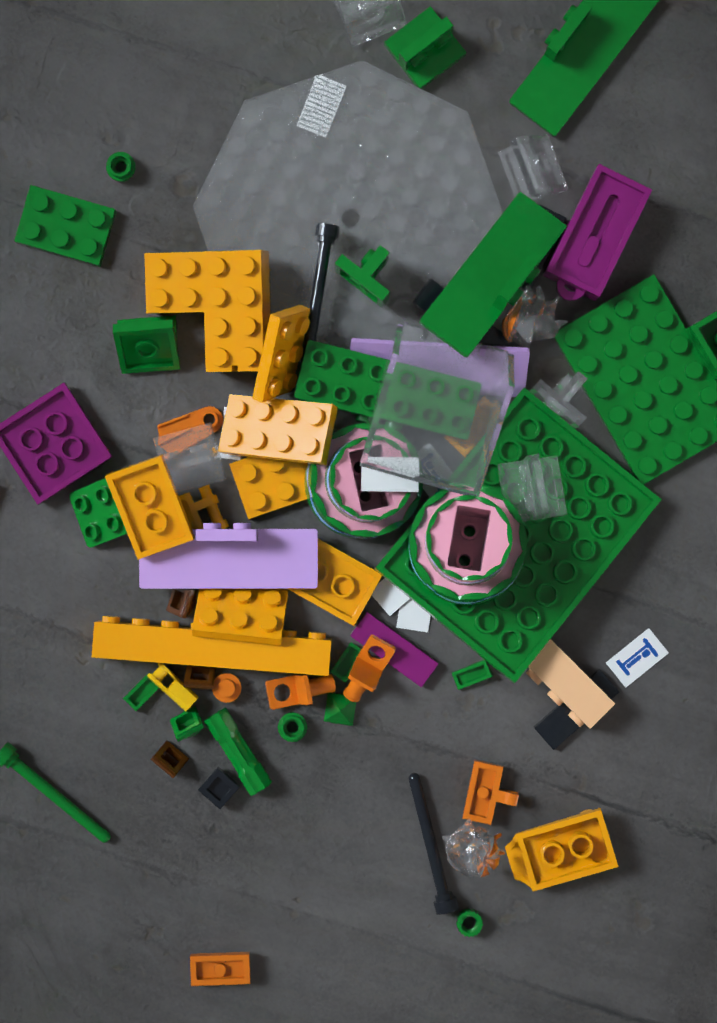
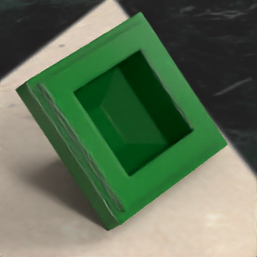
M328 693L324 722L353 726L356 702L349 701L344 694Z
M196 706L170 719L178 742L195 736L204 728Z

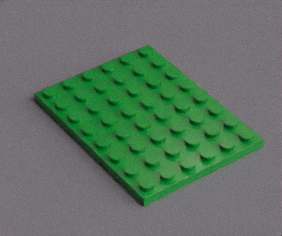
M526 388L521 390L439 490L461 484L479 485L495 490L513 504L523 521L527 537L523 566L513 584L495 599L476 605H458L436 597L421 584L410 563L408 541L412 524L375 568L378 573L513 684L517 682L662 500ZM468 526L464 529V534L471 537L475 534V530L473 527ZM461 556L459 563L462 566H468L470 559L467 556Z

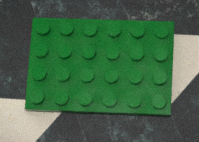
M654 274L551 334L634 477L643 485L717 442V381L711 376L685 332L684 324Z

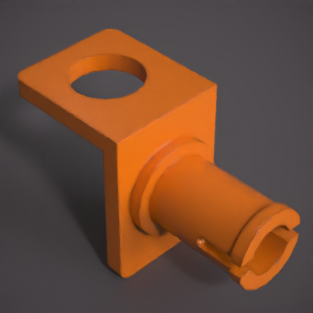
M370 635L354 661L348 679L351 681L343 691L344 696L349 701L359 702L366 689L371 692L375 691L381 674L394 655L396 648L377 636ZM373 646H379L385 651V656L381 659L373 658L369 653V649Z
M296 674L265 682L269 707L272 710L298 704L312 705L313 696L335 693L336 691L335 680L332 674L308 679L307 675ZM280 684H285L290 690V695L285 701L277 700L274 695L275 688Z

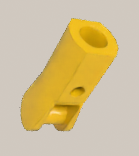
M158 663L159 667L153 674L149 673L147 677L186 712L199 696L190 688L184 687V683L164 664ZM168 675L174 681L166 688L161 681Z

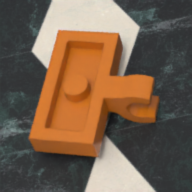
M474 760L462 819L491 825L496 802L517 806L519 792L499 789L504 768L502 765Z

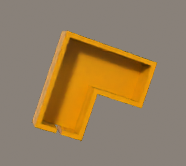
M237 250L144 253L146 313H204L206 372L258 371L271 314L269 251Z

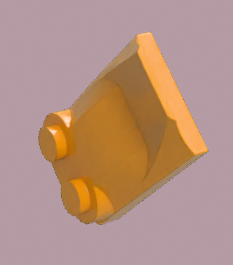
M601 808L584 810L577 815L515 833L513 839L505 846L514 879L529 886L533 892L619 867Z

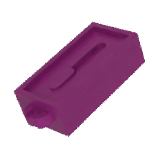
M598 164L543 274L544 277L556 282L558 296L570 302L576 301L582 295L593 301H596L601 296L652 189ZM565 287H567V288H569V289H571V290H573V291H575V292H570V291H568L567 289H565Z

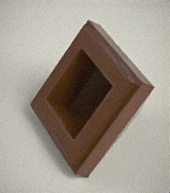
M173 589L166 611L186 619L196 606L195 591L192 589Z
M187 665L184 687L196 690L213 689L216 667Z
M166 740L150 760L174 778L189 758Z

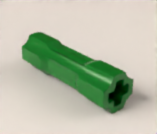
M224 707L205 719L204 723L231 761L239 775V779L250 796L269 786L272 780L252 753L227 708Z

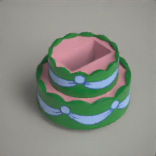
M360 423L334 431L327 465L307 463L304 484L310 508L324 526L344 537L370 539L397 529L414 513L422 494L423 472L419 460V492L367 491L370 494V499L367 502L361 500V473L356 472L354 469L356 462L362 463V458L419 459L414 448L401 434L379 424Z
M461 484L439 491L421 507L411 527L408 553L416 577L429 592L449 603L476 605L495 599L513 584L523 566L527 537L520 514L504 496L484 486ZM468 526L473 527L475 530V534L471 537L464 534V529ZM461 556H467L470 559L468 566L460 565L459 558Z

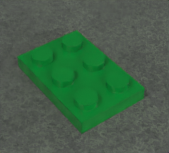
M30 185L14 242L101 267L117 211L110 207Z

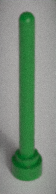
M9 742L4 745L0 750V767L5 766L8 769L9 767L14 769L101 842L107 843L110 840L111 835L108 831L18 758L20 755L16 752L17 748Z

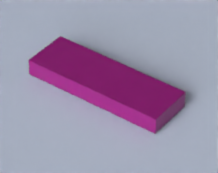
M366 612L350 634L352 638L363 646L370 635H375L393 645L396 651L388 664L421 688L439 664L369 612ZM373 646L369 649L380 658L385 656V651L379 646Z

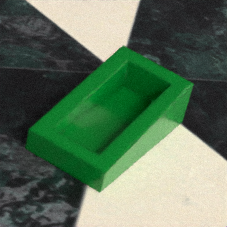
M350 642L330 673L346 683L361 648Z
M484 659L452 672L458 690L493 677L490 666Z
M146 675L123 699L137 711L159 687Z

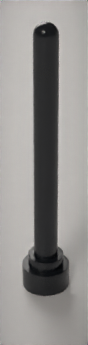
M317 223L315 236H318L317 242L320 244L308 319L310 320V325L305 333L301 363L303 362L307 342L309 340L316 341L331 245H334L335 239L339 238L340 227L327 223Z
M412 773L409 776V783L437 895H435L436 901L433 902L437 915L451 913L459 909L457 898L453 896L452 891L448 890L420 776L417 773Z

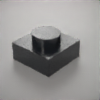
M218 766L200 786L198 791L217 808L221 809L240 788V785Z

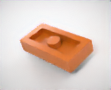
M250 952L191 954V986L250 984Z

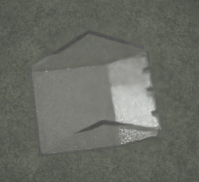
M398 322L380 382L359 466L455 493L479 496L515 388L514 355L509 354L506 350L488 345L484 357L480 356L479 352L482 343H479L469 357L466 358L430 331L427 340L421 339L424 327L407 322Z

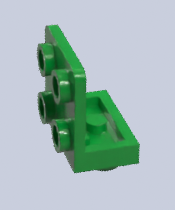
M106 478L70 493L69 498L88 547L92 548L127 534Z

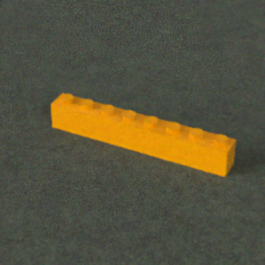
M103 616L102 621L94 622L91 658L329 676L332 639L326 638V633L309 632L308 637L296 636L297 631L283 629L280 646L192 636L193 622L191 623V628L179 627V621L161 620V625L150 624V619L132 618V623L120 622V617Z

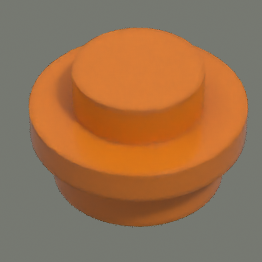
M223 673L215 678L212 692L217 700L229 703L239 697L242 685L239 678L234 674Z

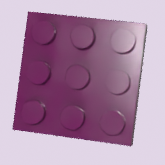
M66 383L60 384L0 423V447L37 505L42 504L113 458Z

